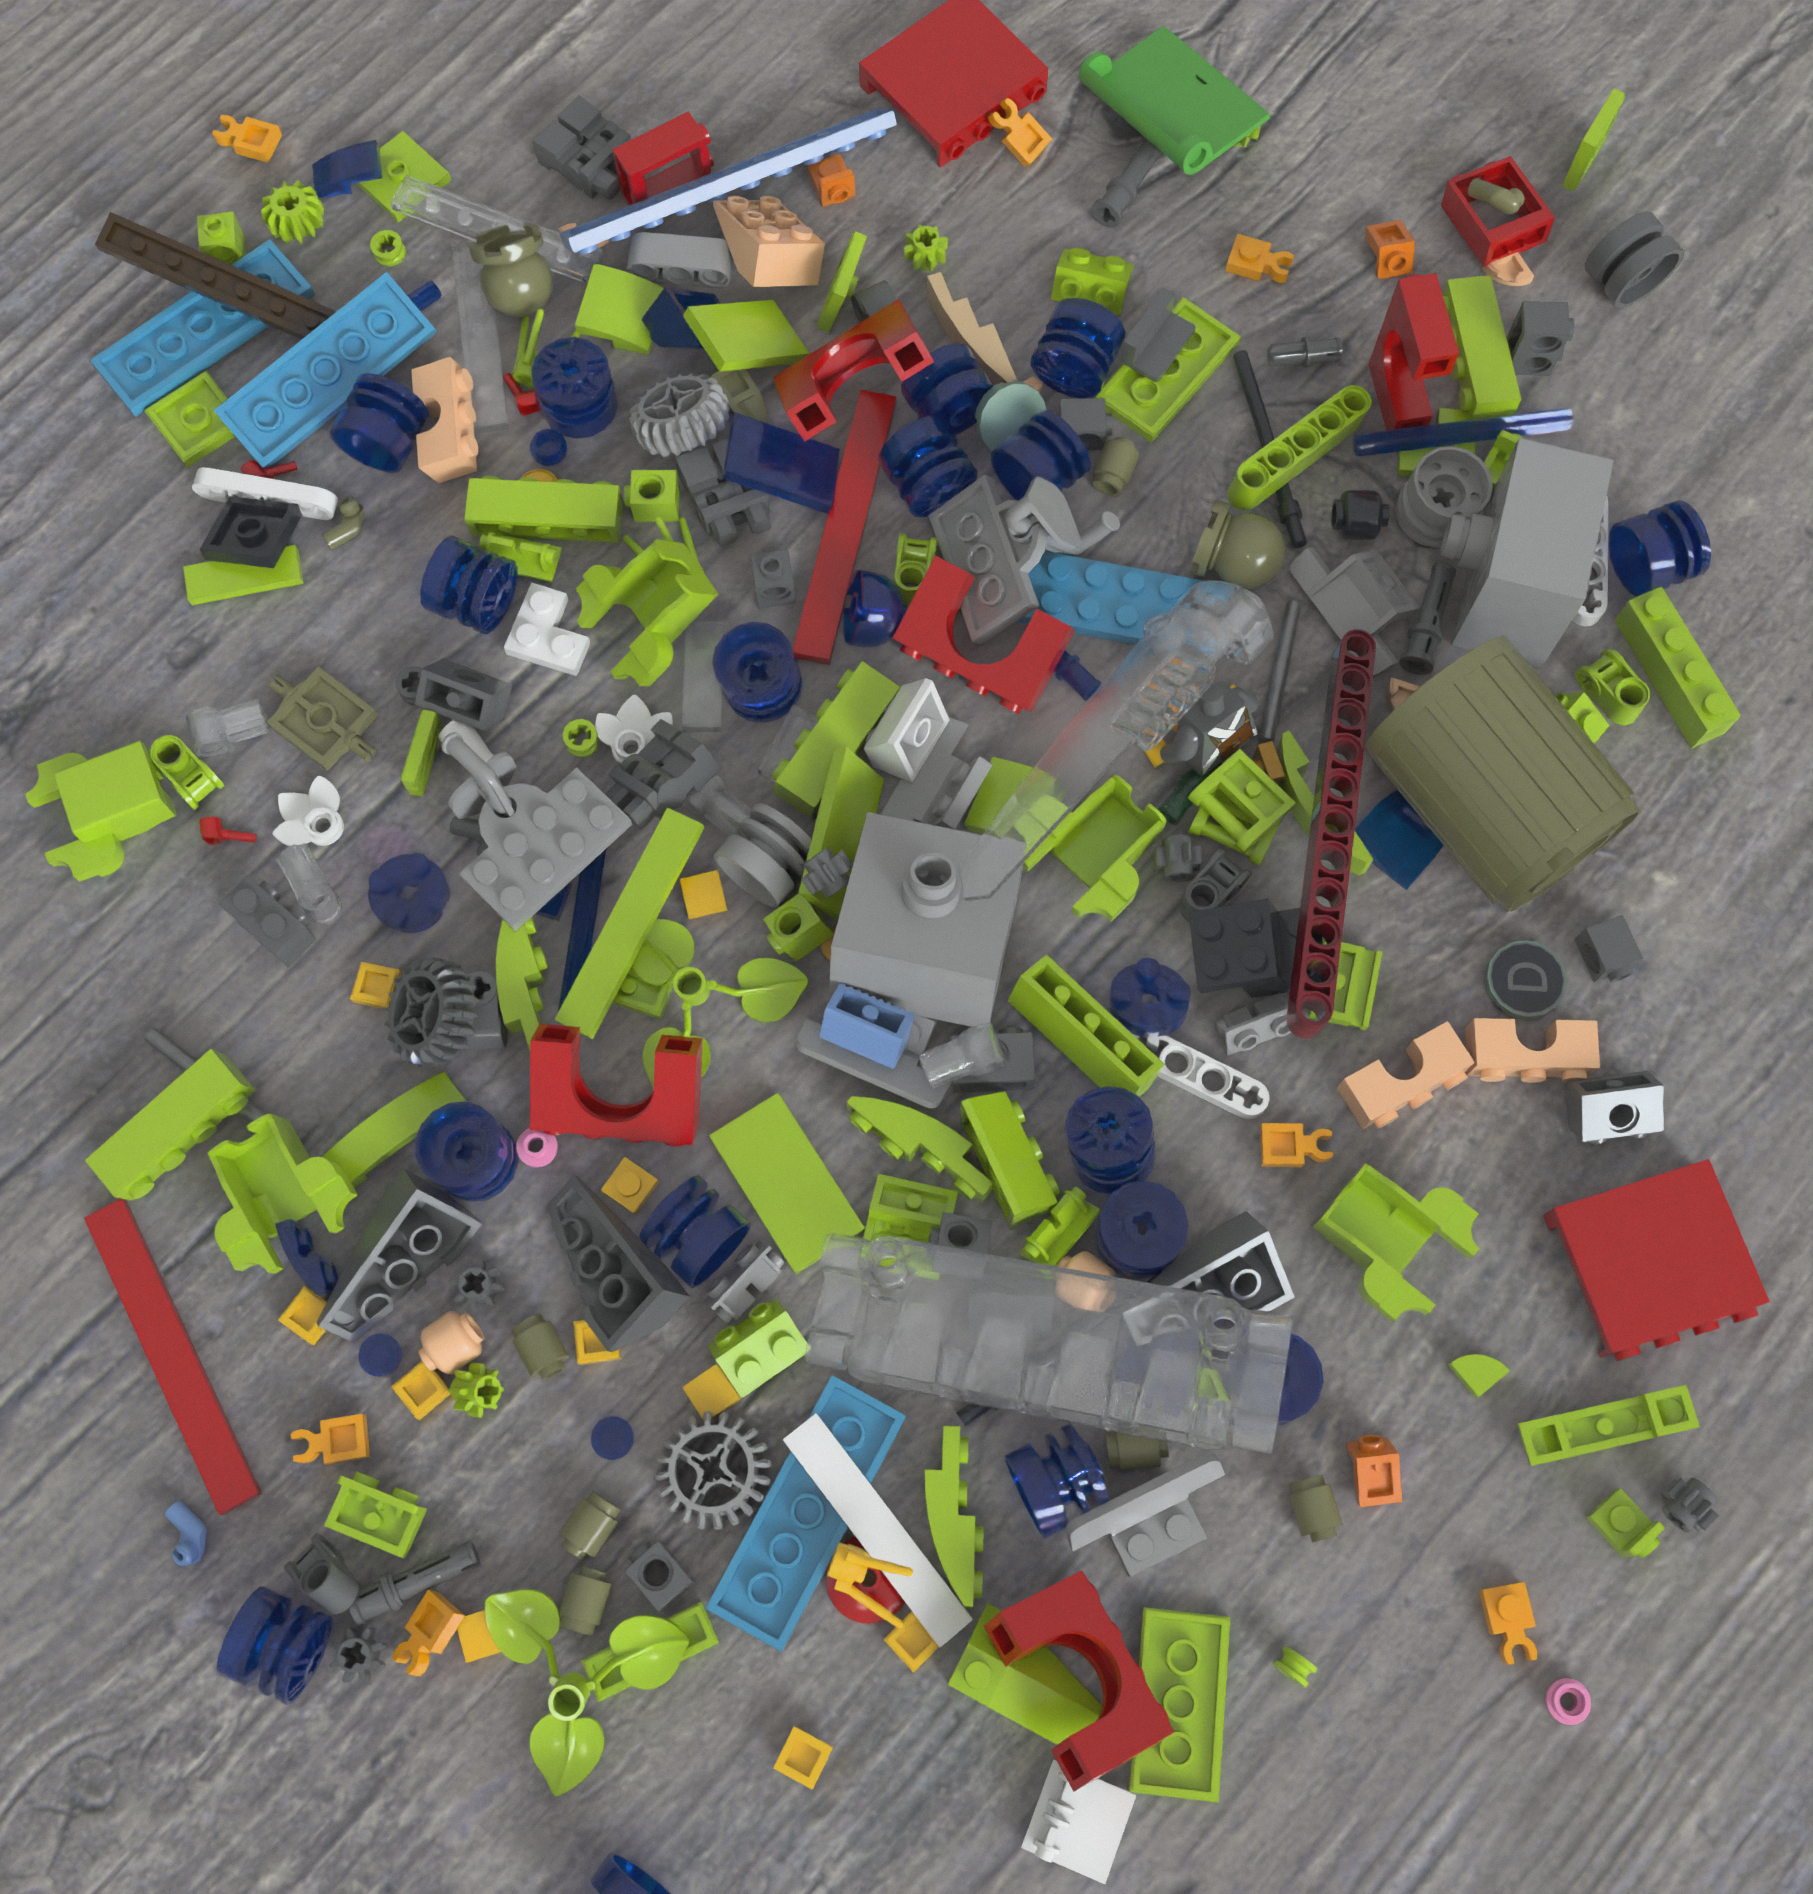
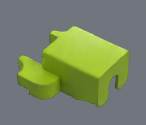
M656 539L647 549L632 559L623 570L613 566L594 565L583 574L584 580L576 588L582 602L581 613L576 621L581 628L592 629L614 604H622L629 607L645 630L629 646L631 650L610 673L614 679L625 680L631 676L639 686L650 687L670 666L673 659L672 643L718 596V593L683 543Z
M141 740L89 760L78 753H66L37 764L39 772L38 781L32 790L25 793L27 802L33 808L60 798L62 799L71 830L79 840L44 854L47 862L53 867H69L73 877L79 882L97 875L104 877L118 870L125 857L121 841L146 832L156 825L177 816L172 799L163 790L158 778L160 780L164 779L163 773L153 763L150 757V750Z
M1116 774L1092 793L1073 813L1059 802L1046 801L1038 805L1030 813V816L1016 829L1015 836L1022 843L1027 844L1023 869L1028 872L1050 851L1056 859L1090 888L1072 906L1071 912L1077 918L1087 913H1098L1112 922L1133 901L1139 885V876L1132 865L1162 836L1166 824L1163 814L1152 804L1149 803L1145 807V811L1138 808L1131 799L1132 787Z
M265 1114L247 1125L249 1131L255 1132L251 1138L238 1143L225 1140L208 1152V1156L216 1170L221 1186L234 1207L222 1215L216 1224L215 1239L222 1252H226L235 1270L245 1271L249 1267L259 1264L268 1273L276 1274L284 1269L268 1238L277 1237L316 1210L328 1231L338 1233L345 1228L343 1212L346 1205L358 1194L340 1164L322 1157L310 1158L289 1119L273 1114Z
M1367 1163L1355 1173L1313 1226L1322 1236L1365 1269L1359 1278V1292L1368 1304L1391 1322L1396 1321L1401 1313L1413 1310L1427 1315L1436 1306L1435 1303L1403 1279L1401 1274L1431 1235L1436 1232L1468 1259L1474 1257L1480 1249L1474 1242L1471 1232L1472 1224L1479 1213L1463 1202L1464 1198L1449 1188L1439 1187L1432 1189L1417 1201L1400 1186L1380 1174Z

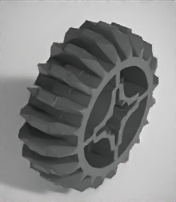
M435 957L414 960L412 967H404L402 978H395L396 989L394 992L388 993L391 997V1003L389 1007L385 1008L389 1012V1019L384 1025L391 1030L387 1040L394 1043L393 1052L400 1054L402 1060L427 1068L449 1065L452 1059L460 1058L462 1048L469 1047L468 1035L476 1033L472 1025L474 1019L479 1017L474 1013L479 999L473 997L476 985L469 982L470 973L463 971L461 965Z

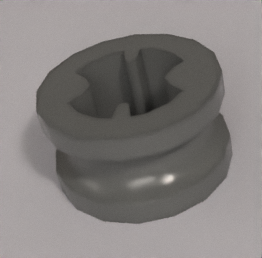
M415 666L402 670L396 679V688L400 696L410 705H415L417 692L412 693L408 687L413 685V680L418 679L420 681L422 668Z

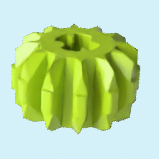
M284 180L283 186L279 189L270 186L271 196L262 197L264 208L261 209V216L264 223L275 238L281 237L286 244H289L294 238L302 244L303 237L308 235L315 238V229L324 227L322 216L325 214L321 200H319L316 191L311 186L305 187L299 180L292 186Z

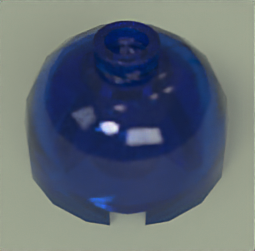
M856 570L851 578L846 594L852 596L850 607H844L843 612L844 641L849 643L848 645L855 647H878L886 644L893 638L908 607L907 604L902 603L901 593L895 582L886 575Z

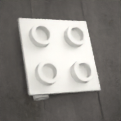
M1053 1759L1021 1848L1034 1853L1035 1856L1045 1861L1055 1862L1106 1884L1136 1795L1100 1779H1096L1073 1792L1059 1764Z

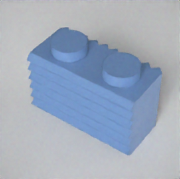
M841 983L826 1006L819 1037L869 1058L876 1063L895 1069L907 1046L914 1014L913 1012L907 1013L905 1008L899 1010L897 1005L891 1006L890 1002L884 1003L883 999L877 1000L875 996L869 997L867 992L861 993L860 989L854 990L852 986L846 987L845 983Z

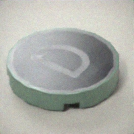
M1528 940L1510 942L1498 949L1486 965L1484 975L1486 993L1492 1003L1495 1002L1501 1008V1012L1507 1016L1524 1021L1540 1019L1554 1010L1565 996L1568 981L1565 967L1556 953L1541 943Z

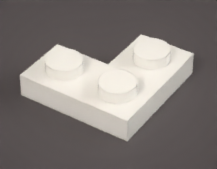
M531 582L505 643L504 650L506 655L574 676L578 675L590 646V641L587 636L558 628L569 601L567 593Z

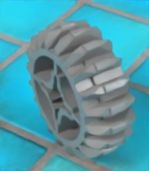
M692 372L688 376L680 373L678 377L672 379L667 377V380L662 383L656 382L655 387L652 389H645L643 391L644 396L634 400L635 405L630 409L631 417L629 418L632 432L643 450H649L651 455L660 453L663 457H666L670 453H674L676 456H679L682 451L689 450L692 452L694 447L699 445L705 446V441L717 437L716 432L722 431L725 428L724 423L729 419V401L716 378H710L708 374L698 375L696 372Z
M706 1411L703 1416V1426L699 1427L697 1419L694 1416H690L687 1418L691 1428L690 1432L686 1434L679 1425L673 1428L674 1433L681 1438L677 1444L669 1439L663 1440L662 1445L671 1450L672 1453L670 1457L664 1455L656 1457V1462L661 1465H667L668 1471L656 1473L655 1480L661 1482L669 1481L670 1485L662 1488L659 1491V1495L661 1498L675 1495L676 1498L669 1504L667 1509L674 1513L684 1506L685 1510L681 1516L683 1523L688 1524L696 1513L698 1514V1529L704 1530L708 1517H713L714 1529L722 1530L723 1515H727L731 1524L736 1526L739 1524V1517L735 1512L737 1509L741 1508L748 1516L754 1513L752 1507L746 1503L750 1496L758 1502H763L764 1495L754 1489L756 1484L770 1485V1478L758 1475V1470L770 1468L771 1461L768 1459L757 1460L756 1456L764 1453L767 1450V1446L764 1442L751 1446L750 1443L756 1439L758 1431L752 1428L742 1435L741 1431L745 1426L744 1419L739 1417L734 1422L732 1428L728 1427L730 1415L727 1412H722L719 1417V1423L714 1424L712 1413ZM710 1435L725 1436L722 1443H718L714 1451L709 1454L702 1455L689 1449L694 1442ZM737 1442L743 1448L748 1462L746 1481L734 1475L729 1468V1461L733 1454L732 1450ZM698 1459L705 1464L708 1461L713 1464L714 1459L721 1460L719 1468L732 1481L728 1482L722 1477L717 1480L713 1477V1482H707L708 1473L695 1460ZM681 1460L693 1466L697 1473V1480L693 1487L694 1492L690 1499L685 1494L680 1483L679 1468ZM719 1486L729 1487L739 1493L734 1499L723 1505L715 1507L701 1506L705 1497H708L713 1489Z

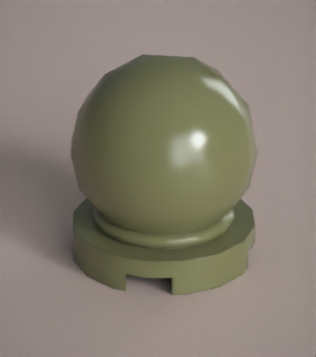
M524 223L525 230L511 232L508 225L489 229L475 236L477 244L468 243L472 260L475 263L484 264L480 272L481 290L486 299L500 314L512 318L534 315L538 309L546 306L553 291L552 271L546 259L537 252L544 243L541 230L537 224Z
M1216 499L1211 510L1212 515L1208 527H1204L1192 561L1194 563L1191 566L1190 572L1204 577L1207 569L1212 570L1214 568L1219 578L1234 588L1254 589L1265 585L1278 575L1284 565L1286 547L1283 535L1274 523L1262 515L1244 513L1232 517V514L1229 513L1231 504Z

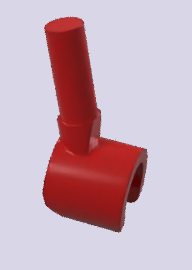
M510 373L504 374L503 379L513 392L519 413L524 416L539 412L540 409L534 389L522 392Z
M253 460L246 462L241 467L243 474L264 478H274V476L298 470L295 461L262 469L259 463Z
M203 817L199 821L200 834L209 845L220 844L223 840L256 843L257 833L223 829L222 820L218 817Z

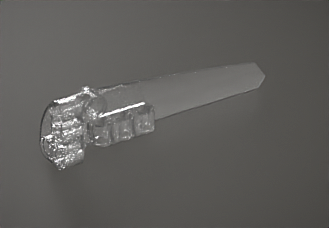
M1214 580L1202 581L1191 586L1165 614L1155 615L1146 621L1143 626L1144 637L1098 687L1056 738L959 865L961 887L965 901L991 898L1131 745L1145 751L1153 749L1211 686L1216 674L1215 663L1220 657L1226 660L1232 658L1245 665H1250L1274 639V633L1266 607L1257 595L1235 584Z

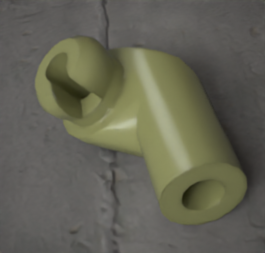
M1475 178L1468 188V195L1470 197L1486 202L1506 215L1518 212L1519 207L1524 203V194L1517 188L1508 190Z
M352 496L343 498L338 504V508L342 512L340 524L321 534L331 550L350 541L361 532L365 512L363 505L358 504L357 499Z

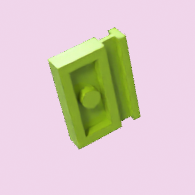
M1341 942L1334 1010L1328 1022L1347 1027L1351 1025L1366 1031L1369 1027L1383 951H1370L1362 946ZM1309 1010L1308 1018L1317 1019L1315 1013Z

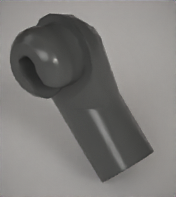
M456 816L452 818L450 832L454 835L476 840L480 844L476 851L478 856L488 848L480 834L479 820L467 817L458 819Z

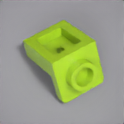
M1621 1488L1615 1489L1585 1517L1622 1558L1635 1557L1637 1555L1640 1558H1644L1660 1544L1657 1536L1665 1529L1659 1521L1651 1522Z

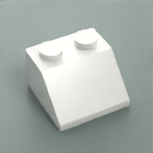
M925 678L902 685L895 698L892 699L885 709L884 716L876 729L871 730L868 734L864 750L874 768L913 783L950 721L932 680Z

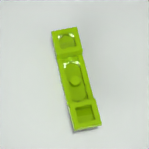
M1287 731L1282 734L1276 749L1285 774L1281 788L1296 802L1291 812L1309 837L1314 795L1302 777L1310 761L1291 732ZM1325 824L1331 832L1338 833L1333 825ZM1354 831L1350 872L1360 876L1367 871L1373 858Z
M442 1072L408 1090L372 1114L337 1142L322 1158L340 1164L355 1189L368 1179L366 1174L426 1129L432 1125L436 1129L469 1104L447 1074Z
M1687 1385L1517 1424L1530 1467L1700 1427Z

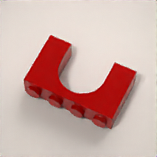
M1436 273L1427 275L1412 274L1398 279L1368 364L1389 440L1425 435L1433 414L1423 379L1450 375L1459 355Z
M900 299L773 377L785 412L804 442L837 422L830 406L832 396L846 380L856 373L876 364L888 363L892 365L901 382L934 363L923 339Z
M935 555L893 636V639L902 643L899 651L920 661L922 655L934 660L935 663L932 668L952 679L955 673L968 678L966 687L985 697L989 690L1002 697L999 704L1017 714H1020L1022 708L1032 712L1069 644L1075 629L1036 609L1018 645L1006 658L992 664H975L970 662L961 654L956 646L953 626L956 614L976 577Z
M539 1023L530 1040V1130L543 1131L548 1135L580 1134L589 1139H601L604 1137L623 1138L630 1143L644 1141L664 1142L672 1147H680L686 1144L693 1145L700 1120L703 1038L661 1035L655 1050L654 1091L640 1102L619 1105L602 1100L586 1086L580 1072V1027Z
M1082 1570L1000 1611L983 1626L1005 1667L1043 1647L1058 1645L1071 1648L1080 1653L1095 1669L1101 1682L1103 1693L1102 1708L1097 1720L1051 1749L1073 1792L1152 1748L1174 1733L1165 1709L1156 1701L1145 1681L1143 1670L1134 1662L1122 1641L1119 1628L1110 1620L1100 1602L1096 1588L1088 1581Z

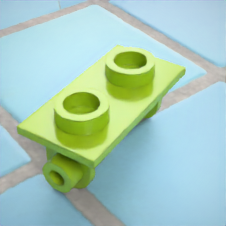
M490 532L488 535L482 534L479 543L480 549L484 550L480 567L553 582L562 547L496 534L494 532Z
M1074 1186L1070 1191L1065 1190L1062 1199L1052 1209L1051 1216L1048 1219H1044L1030 1237L1024 1239L1026 1245L1019 1253L1020 1256L1051 1274L1102 1212L1101 1209L1085 1200L1086 1194L1078 1187Z

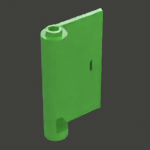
M1164 25L1113 63H1111V59L1104 52L1098 51L1087 56L1081 64L1079 72L1080 81L1188 175L1199 172L1270 119L1269 112Z

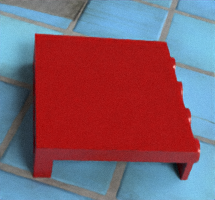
M948 0L860 61L859 82L860 87L868 95L878 90L937 150V165L942 167L950 160L958 159L975 142L982 141L990 135L992 130L995 129L989 122L988 116L996 111L1001 118H1006V111L1000 105L1001 101L1006 98L1011 99L1016 104L1018 112L1031 102H1038L1047 92L1049 68L980 0Z
M1709 1159L1555 1207L1543 1215L1549 1231L1558 1229L1605 1349L1598 1352L1600 1358L1614 1354L1616 1361H1620L1641 1354L1639 1345L1653 1341L1656 1349L1681 1341L1678 1333L1691 1328L1695 1336L1719 1329L1717 1320L1731 1316L1733 1323H1738L1759 1316L1756 1307L1770 1302Z

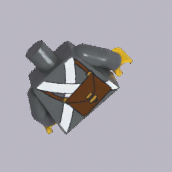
M1224 682L1207 683L1200 688L1199 697L1179 712L1177 734L1173 743L1166 744L1162 738L1143 751L1154 768L1163 762L1176 763L1185 761L1202 777L1258 735V729L1251 714L1259 707L1258 698L1253 693L1236 687L1235 684L1229 687Z

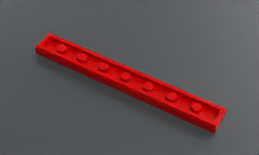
M860 390L792 650L793 658L830 665L897 404V396Z
M120 1198L84 1217L219 1515H225L262 1493L128 1202Z

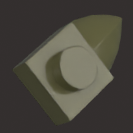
M746 369L717 371L709 376L710 378H716L718 384L725 391L729 401V409L742 422L762 433L766 431L767 412L765 403L759 389Z

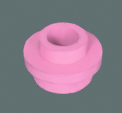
M528 1128L519 1136L516 1151L523 1163L530 1167L539 1168L553 1161L558 1151V1142L554 1135H548L543 1131L530 1130ZM534 1140H542L543 1148L539 1152H531L530 1144Z
M1561 1678L1554 1681L1548 1687L1545 1695V1704L1549 1714L1556 1721L1562 1724L1575 1725L1584 1721L1591 1709V1698L1583 1684L1574 1679ZM1566 1692L1573 1697V1706L1569 1710H1565L1560 1703L1561 1696Z

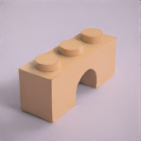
M451 357L411 369L414 403L432 418L440 417L432 429L416 435L419 469L437 483L476 472V456L479 449L474 437L473 423L476 421V414L471 400L473 380L470 373Z
M1474 1018L1465 1028L1466 1050L1475 1062L1467 1070V1076H1480V1080L1485 1082H1497L1505 1080V1076L1521 1077L1522 1082L1527 1083L1542 1082L1546 1080V1077H1562V1082L1564 1083L1571 1080L1589 1078L1600 1069L1597 1021L1555 1020L1545 1030V1050L1534 1051L1523 1046L1518 1040L1515 1019Z
M1448 1021L1414 1039L1405 1049L1414 1065L1415 1072L1412 1079L1400 1080L1392 1077L1378 1059L1344 1078L1339 1084L1337 1090L1362 1129L1372 1124H1375L1377 1129L1382 1128L1399 1117L1396 1111L1409 1104L1413 1110L1433 1098L1431 1091L1444 1085L1445 1089L1449 1090L1468 1078L1465 1072L1475 1062Z

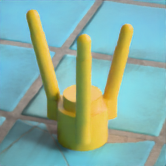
M838 1542L827 1576L837 1579L834 1589L849 1594L885 1621H888L896 1628H902L904 1623L901 1619L852 1584L854 1581L862 1584L868 1567L908 1577L912 1576L913 1570L910 1567L872 1558L865 1549Z

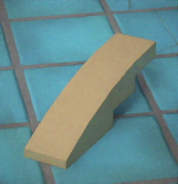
M941 272L927 276V298L943 330L961 357L990 388L1001 382L1008 383L1013 382L1012 380H1017L994 324L979 327L967 297L953 302Z

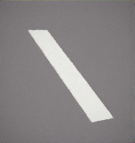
M817 1413L783 1439L872 1558L910 1567L913 1570V1574L910 1577L886 1571L882 1572L939 1648L973 1620Z

